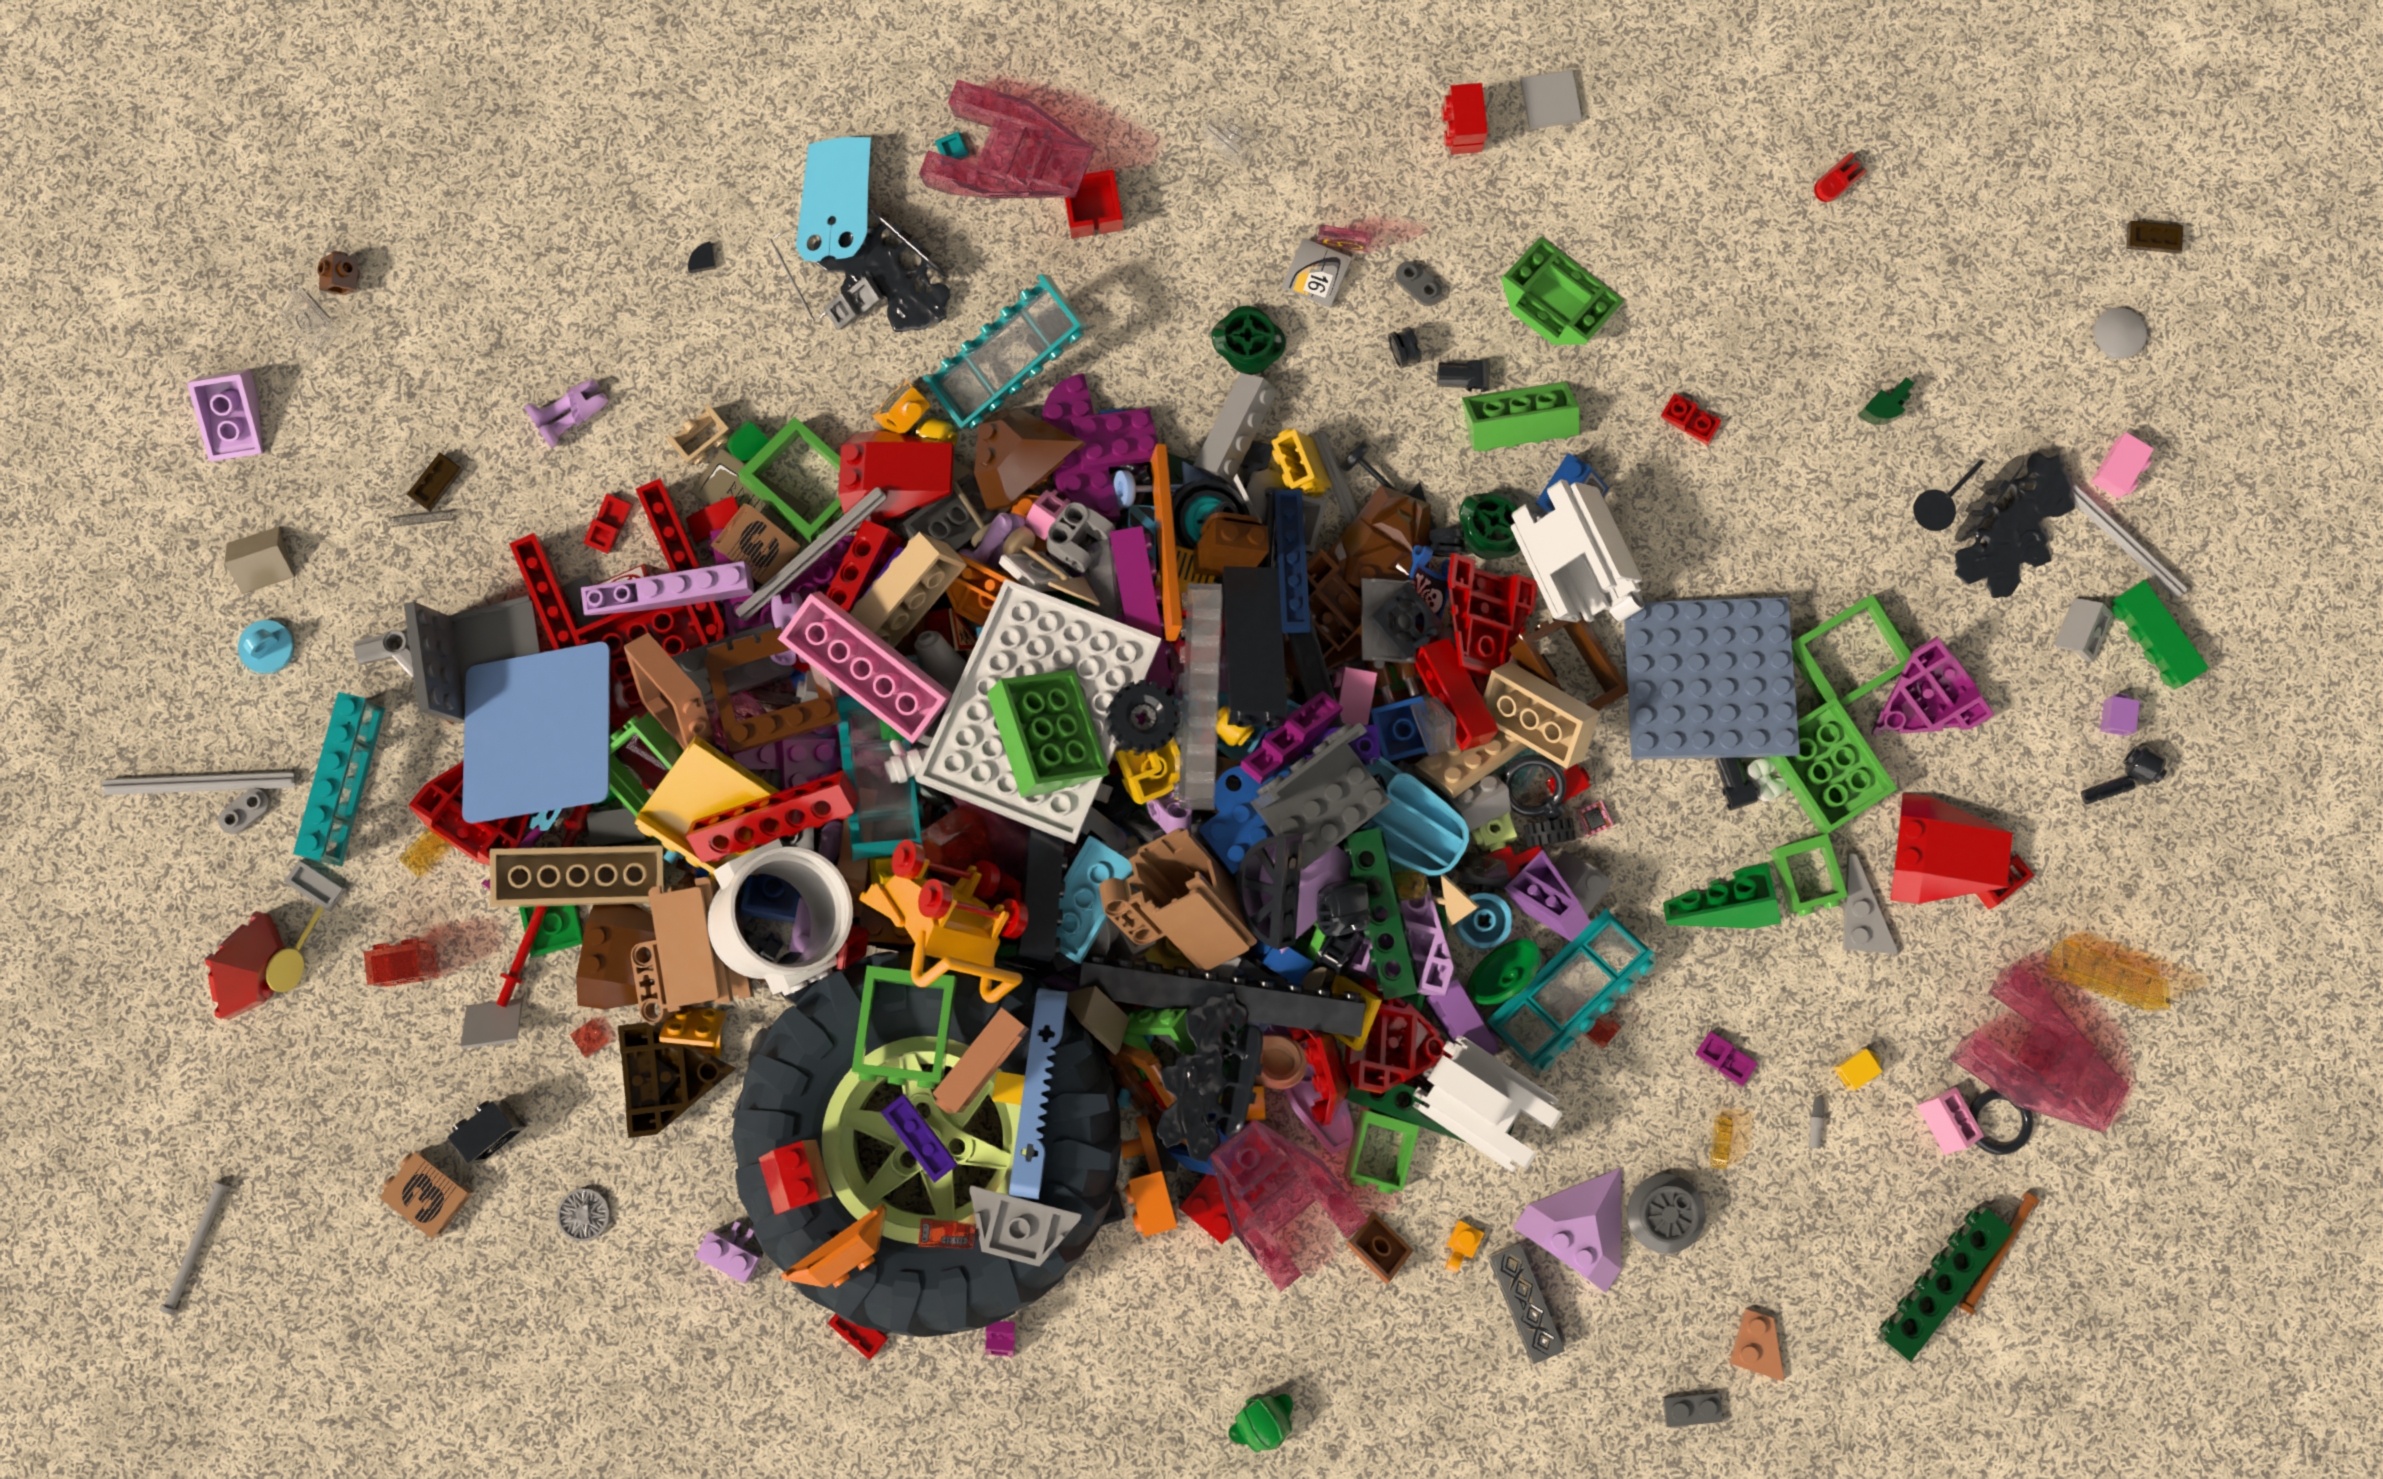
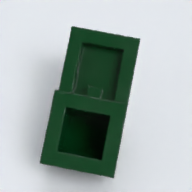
M1906 377L1890 395L1881 389L1858 416L1874 425H1885L1895 421L1906 410L1902 405L1912 395L1909 390L1915 383Z

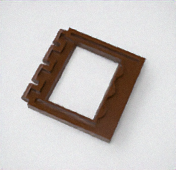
M781 627L759 633L761 638L759 643H756L754 635L733 640L734 650L729 651L727 643L707 648L709 657L704 658L731 755L841 723L829 678L811 664L809 665L819 698L737 721L723 669L791 650L778 639L783 632Z
M1099 1042L1098 1045L1103 1051L1102 1054L1106 1064L1113 1067L1117 1074L1115 1075L1116 1081L1123 1089H1127L1129 1092V1102L1142 1115L1147 1114L1152 1133H1157L1162 1112L1156 1107L1155 1100L1143 1086L1140 1076L1131 1065L1144 1070L1162 1101L1169 1108L1176 1101L1174 1094L1164 1089L1160 1070L1164 1067L1161 1062L1154 1057L1153 1053L1123 1042L1120 1051L1114 1055L1104 1044ZM1183 1139L1181 1143L1187 1145L1186 1139Z

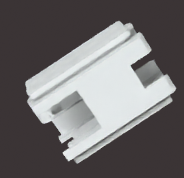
M1561 479L1547 489L1555 510L1544 517L1538 516L1536 518L1538 522L1535 523L1527 504L1512 513L1515 523L1511 525V529L1555 619L1578 622L1581 620L1579 614L1581 612L1585 621L1592 622L1594 621V615L1602 610H1609L1617 621L1622 622L1644 608V601L1639 592L1641 588L1638 584L1642 581V577L1597 487L1575 482L1570 488L1568 482Z
M1458 1035L1455 1039L1462 1046L1447 1041L1443 1050L1453 1057L1451 1060L1445 1056L1441 1057L1427 1079L1434 1084L1433 1088L1428 1094L1418 1087L1413 1095L1423 1101L1424 1104L1421 1105L1415 1102L1413 1107L1509 1171L1514 1172L1516 1169L1515 1166L1510 1164L1511 1161L1528 1169L1537 1153L1507 1133L1521 1112L1539 1124H1545L1553 1129L1562 1113L1548 1103L1551 1102L1557 1105L1559 1099L1467 1038Z

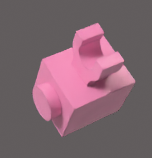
M1055 489L1052 492L1046 490L1035 501L1024 522L1025 527L1031 529L1034 534L1043 540L1047 539L1048 530L1059 514L1071 503V500L1068 498L1064 502L1057 497L1059 492Z

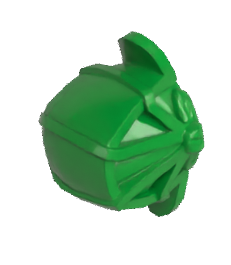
M1269 1394L1256 1399L1253 1396L1245 1401L1246 1405L1236 1415V1423L1228 1430L1230 1440L1236 1444L1249 1445L1256 1453L1261 1450L1279 1448L1287 1434L1292 1431V1424L1289 1418L1294 1406L1291 1396L1280 1394L1273 1397Z

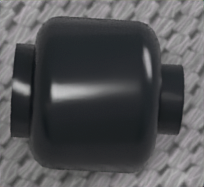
M2147 745L2140 748L2135 746L2123 761V764L2126 765L2125 773L2141 785L2146 786L2152 782L2159 783L2167 773V770L2164 769L2166 758Z

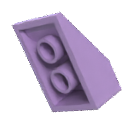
M251 368L199 376L187 382L209 462L263 453L258 394Z

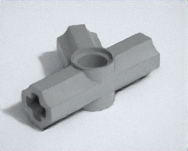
M407 629L401 631L390 630L384 635L354 641V654L359 665L395 658L414 679ZM402 638V646L394 650V641Z

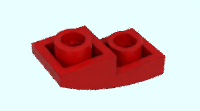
M1675 393L1661 414V418L1707 446H1709L1722 424L1721 419L1698 409V404Z

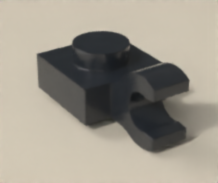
M1255 440L1252 441L1240 467L1247 468L1243 483L1244 488L1247 489L1253 472L1268 469L1273 450L1272 445Z

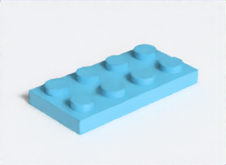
M1090 835L1063 879L1065 881V893L1063 898H1059V909H1063L1062 924L1057 926L1056 937H1060L1059 952L1077 963H1082L1108 919L1103 910L1099 885L1109 878H1119L1123 881L1134 875L1132 865L1127 857Z

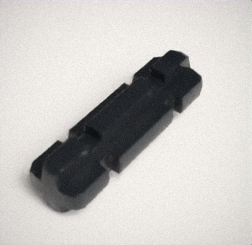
M2126 776L2094 788L2083 790L2080 794L2084 804L2088 805L2098 800L2121 794L2122 792L2134 790L2136 785L2131 776Z

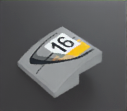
M1303 238L1282 288L1331 308L1352 257Z

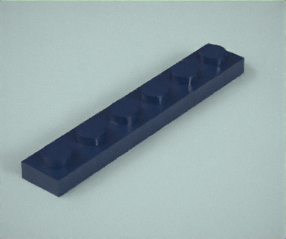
M1302 489L1274 490L1282 632H1310Z

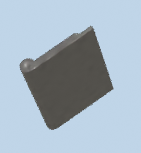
M1361 579L1362 660L1416 663V650L1407 659L1403 660L1369 620V617L1404 583L1409 582L1415 589L1416 582L1414 580ZM1406 600L1399 601L1400 604L1398 605L1401 610L1407 611L1415 606L1413 602ZM1389 611L1388 623L1391 629L1394 626V615ZM1400 614L1398 618V623L1402 628L1408 629L1410 627L1411 621L1409 616ZM1399 632L1396 635L1404 641L1414 640L1408 632Z

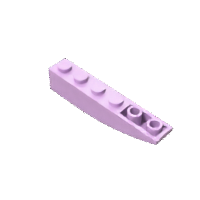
M742 561L581 587L584 615H598L677 607L754 594L751 567Z

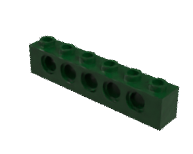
M1383 824L1354 830L1347 836V839L1343 840L1345 853L1347 856H1351L1353 867H1350L1351 879L1367 884L1371 921L1369 922V927L1363 930L1365 937L1371 939L1372 949H1369V955L1372 965H1377L1379 976H1376L1378 992H1383L1385 1000L1416 994L1420 990V982ZM1363 851H1370L1374 854L1375 862L1373 864L1363 862L1361 858ZM1375 878L1379 880L1381 890L1378 892L1370 890L1368 879ZM1383 906L1386 908L1388 917L1385 919L1378 918L1374 913V907ZM1388 933L1392 935L1394 945H1384L1380 939L1381 934ZM1396 961L1399 963L1401 972H1390L1387 968V962Z
M1349 1078V1091L1344 1100L1467 1143L1413 1107L1415 1102L1421 1105L1424 1104L1423 1101L1413 1095L1416 1089L1419 1087L1429 1094V1087L1414 1083L1413 1087L1400 1083L1383 1092L1380 1097L1374 1098L1370 1091L1355 1088L1351 1078ZM1401 1091H1405L1409 1095V1103L1405 1107H1400L1396 1102V1097ZM1513 1124V1126L1511 1127V1129L1509 1130V1132L1507 1133V1134L1510 1135V1136H1511V1133H1512L1514 1124Z
M1978 1207L1977 1210L1973 1208L1967 1213L1964 1218L1966 1224L1960 1231H1954L1947 1240L1949 1246L1943 1253L1938 1252L1930 1261L1931 1269L1926 1275L1921 1274L1913 1283L1915 1289L1910 1296H1904L1897 1303L1896 1309L1898 1311L1893 1318L1885 1319L1880 1325L1879 1331L1881 1333L1877 1338L1903 1360L1911 1362L2013 1231L2011 1227L1989 1209ZM1975 1231H1978L1981 1235V1241L1977 1246L1972 1242V1234ZM1958 1253H1962L1964 1263L1958 1268L1955 1264V1256ZM1944 1274L1947 1278V1285L1941 1290L1938 1287L1937 1281ZM1927 1296L1930 1300V1307L1927 1311H1923L1920 1303ZM1910 1318L1913 1321V1329L1906 1334L1903 1324Z

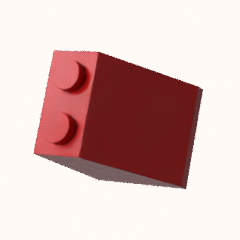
M816 1140L796 1142L772 1150L759 1157L775 1215L833 1197Z

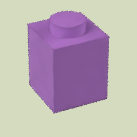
M2115 693L2112 697L2105 699L2100 732L2123 736L2136 733L2140 701L2130 699V695Z

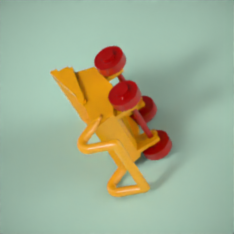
M911 840L900 842L892 856V870L895 875L885 885L880 883L872 884L867 892H862L859 900L891 918L895 926L901 928L904 926L916 943L911 965V978L915 985L927 987L950 969L980 976V994L982 998L989 1003L997 1002L1023 980L1022 975L1019 973L995 968L994 956L1000 943L998 935L1017 938L1025 930L1028 922V909L1026 905L1021 901L1006 899L991 910L984 902L978 899H988L998 889L1000 870L995 863L980 860L973 866L970 865L966 871L930 862L929 859L925 858L924 848L918 842ZM926 869H931L961 878L955 886H951L945 881L937 879L928 880L922 877ZM925 955L942 959L923 974ZM992 980L1002 981L995 989H991Z

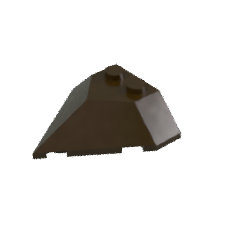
M647 1022L618 1025L628 1138L657 1135L732 1073L736 1067L689 1044L660 1042L659 1035L662 1030Z

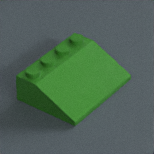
M1075 670L1002 678L987 692L1021 798L1048 794L1109 774Z
M1836 697L1797 721L1800 751L1798 756L1769 757L1820 835L1830 833L1897 790V787Z

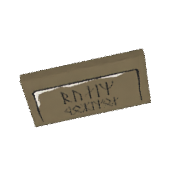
M721 448L690 492L709 506L734 496L739 509L744 503L751 505L790 537L795 530L739 481L738 472L746 464ZM760 475L757 478L800 517L804 518L810 510L809 506L764 476Z

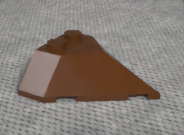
M1020 408L995 412L979 424L974 469L986 509L991 511L1012 507L1020 500L1018 496L1029 487L1035 488L1065 462L1064 457L1074 449H1081L1086 443Z

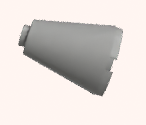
M924 631L917 637L914 644L920 669L954 694L967 662L939 632Z

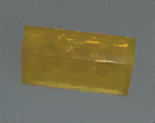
M2064 940L2063 943L2053 944L2045 976L2148 1012L2170 1010L2171 999L2168 979L2159 977L2158 971L2149 968L2139 970L2132 967V962L2117 958L2116 961L2106 958L2107 954L2102 951L2090 949L2088 952L2080 949V944L2073 941Z

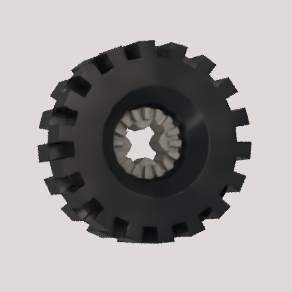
M1139 680L1136 684L1133 681L1128 683L1126 687H1122L1110 701L1106 709L1108 715L1105 718V725H1109L1107 730L1109 737L1113 735L1115 738L1113 743L1116 746L1119 744L1124 746L1122 751L1126 753L1130 750L1134 751L1133 755L1140 756L1142 753H1145V756L1151 755L1154 751H1160L1176 734L1178 730L1177 725L1180 723L1181 718L1177 716L1180 708L1179 705L1174 706L1173 702L1176 700L1174 695L1168 696L1165 693L1168 690L1165 686H1162L1160 689L1156 687L1157 682L1151 681L1150 684H1146V680ZM1141 712L1146 714L1145 719L1149 721V723L1145 722L1142 726L1138 724V719L1135 718V715L1139 716Z

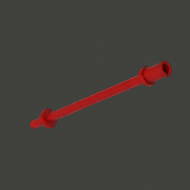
M594 803L574 806L569 820H565L564 824L566 825L567 833L560 848L573 847L577 835L581 834L582 831H586L587 813H590ZM536 906L509 973L504 972L500 974L506 980L496 1002L497 1005L507 1008L516 983L524 985L525 981L519 978L548 906Z

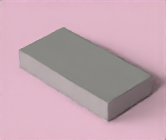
M302 859L298 860L284 880L286 884L329 912L333 910L347 890Z

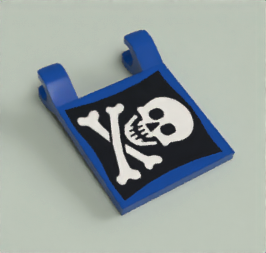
M1416 545L1412 552L1413 565L1408 580L1416 582L1415 590L1441 620L1449 595L1448 574L1450 560L1445 559L1441 566L1442 575L1424 567L1431 559L1433 550L1428 546ZM1420 612L1415 617V623L1424 626V616Z

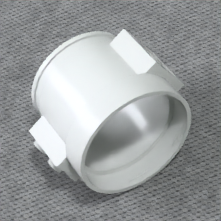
M778 838L727 862L713 871L720 889L715 894L709 908L707 919L708 934L715 952L728 967L750 978L766 979L773 995L782 991L784 996L808 985L806 980L812 983L833 973L831 967L837 965L835 954L843 946L851 928L853 905L850 890L845 879L830 861L820 854L805 848L783 847ZM769 874L784 879L794 886L805 900L810 913L811 932L804 952L795 963L777 964L763 959L747 945L740 934L735 918V899L741 884L748 875Z

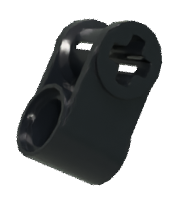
M1364 931L1355 932L1354 936L1348 940L1344 939V935L1329 936L1320 948L1316 962L1327 964L1336 970V974L1342 976L1350 967L1355 954L1365 939Z

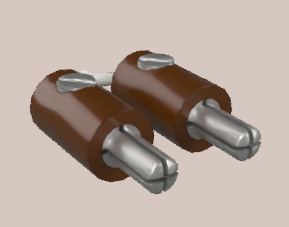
M1364 660L1367 671L1377 673L1374 690H1381L1386 705L1395 703L1389 687L1394 682L1387 663L1384 661ZM1392 662L1399 682L1404 680L1410 696H1417L1419 691L1414 676L1418 675L1414 663Z

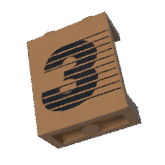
M745 503L710 545L734 563L744 561L749 565L752 577L760 586L766 584L786 564H789L797 557V550L800 547L798 543L751 505Z
M424 1152L409 1153L401 1162L400 1167L402 1169L396 1176H391L382 1187L384 1192L379 1198L431 1239L439 1238L474 1191L466 1185H458L425 1159L426 1154Z

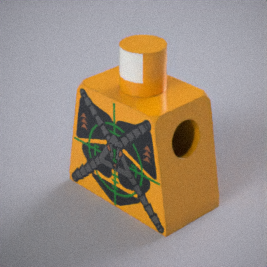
M905 379L871 416L887 432L905 433L928 410L931 404Z

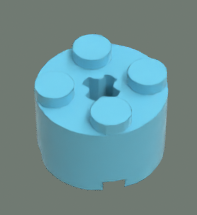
M1478 893L1470 896L1480 907L1453 925L1457 937L1464 945L1476 950H1487L1499 945L1507 938L1511 931L1512 915L1509 906L1502 898L1494 894ZM1477 916L1480 918L1486 916L1488 918L1486 921L1488 927H1480L1477 924L1479 922Z

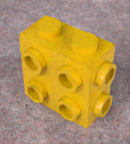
M1287 429L1280 432L1278 438L1271 441L1274 450H1272L1273 457L1277 464L1282 466L1284 471L1282 479L1288 489H1302V495L1316 498L1326 492L1325 489L1332 486L1313 438L1296 429Z

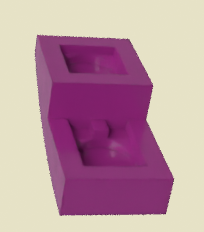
M1711 1031L1695 1053L1701 1060L1742 1088L1758 1065L1757 1062L1736 1050L1733 1045Z
M998 1321L987 1326L985 1329L986 1355L1014 1357L1015 1322Z

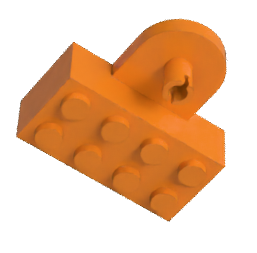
M1146 1114L1136 1117L1141 1137L1122 1142L1121 1145L1124 1160L1146 1154L1150 1172L1130 1177L1128 1180L1129 1184L1124 1187L1128 1203H1135L1137 1210L1132 1214L1136 1232L1142 1231L1144 1237L1178 1228Z

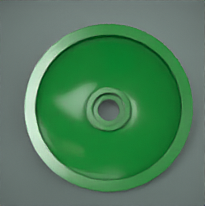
M1516 939L1497 947L1486 955L1475 967L1469 978L1468 992L1473 1000L1480 1004H1498L1524 991L1539 970L1541 963L1539 947L1532 940Z

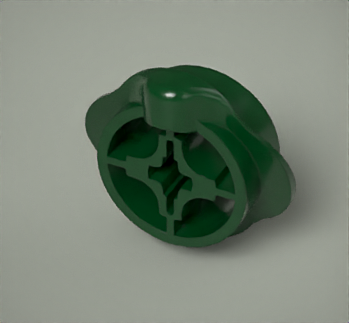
M1240 306L1233 309L1211 331L1212 344L1216 352L1223 356L1231 367L1240 373L1249 375L1262 373L1273 362L1277 361L1286 350V339L1283 331L1263 311L1253 306ZM1253 325L1258 326V327L1264 329L1267 333H1264V331H1260V330L1255 329V328L1253 327ZM1243 326L1242 329L1234 331L1238 327ZM1230 347H1234V350L1242 351L1244 355L1234 352ZM1263 349L1261 352L1255 354L1256 351Z
M1501 492L1473 494L1467 496L1459 508V519L1463 526L1466 544L1471 552L1479 558L1485 560L1506 558L1517 555L1521 550L1511 529V525L1515 523L1512 513L1518 508L1514 501L1506 494Z

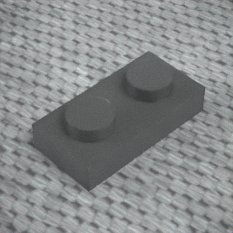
M1719 1392L1662 1397L1666 1427L1723 1422Z

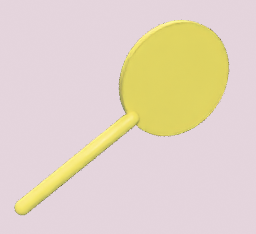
M320 905L294 949H282L269 961L266 969V980L269 987L274 991L287 992L299 983L304 970V960L298 951L324 909Z

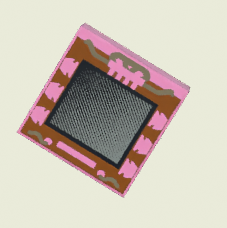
M1602 801L1576 812L1587 837L1613 826Z

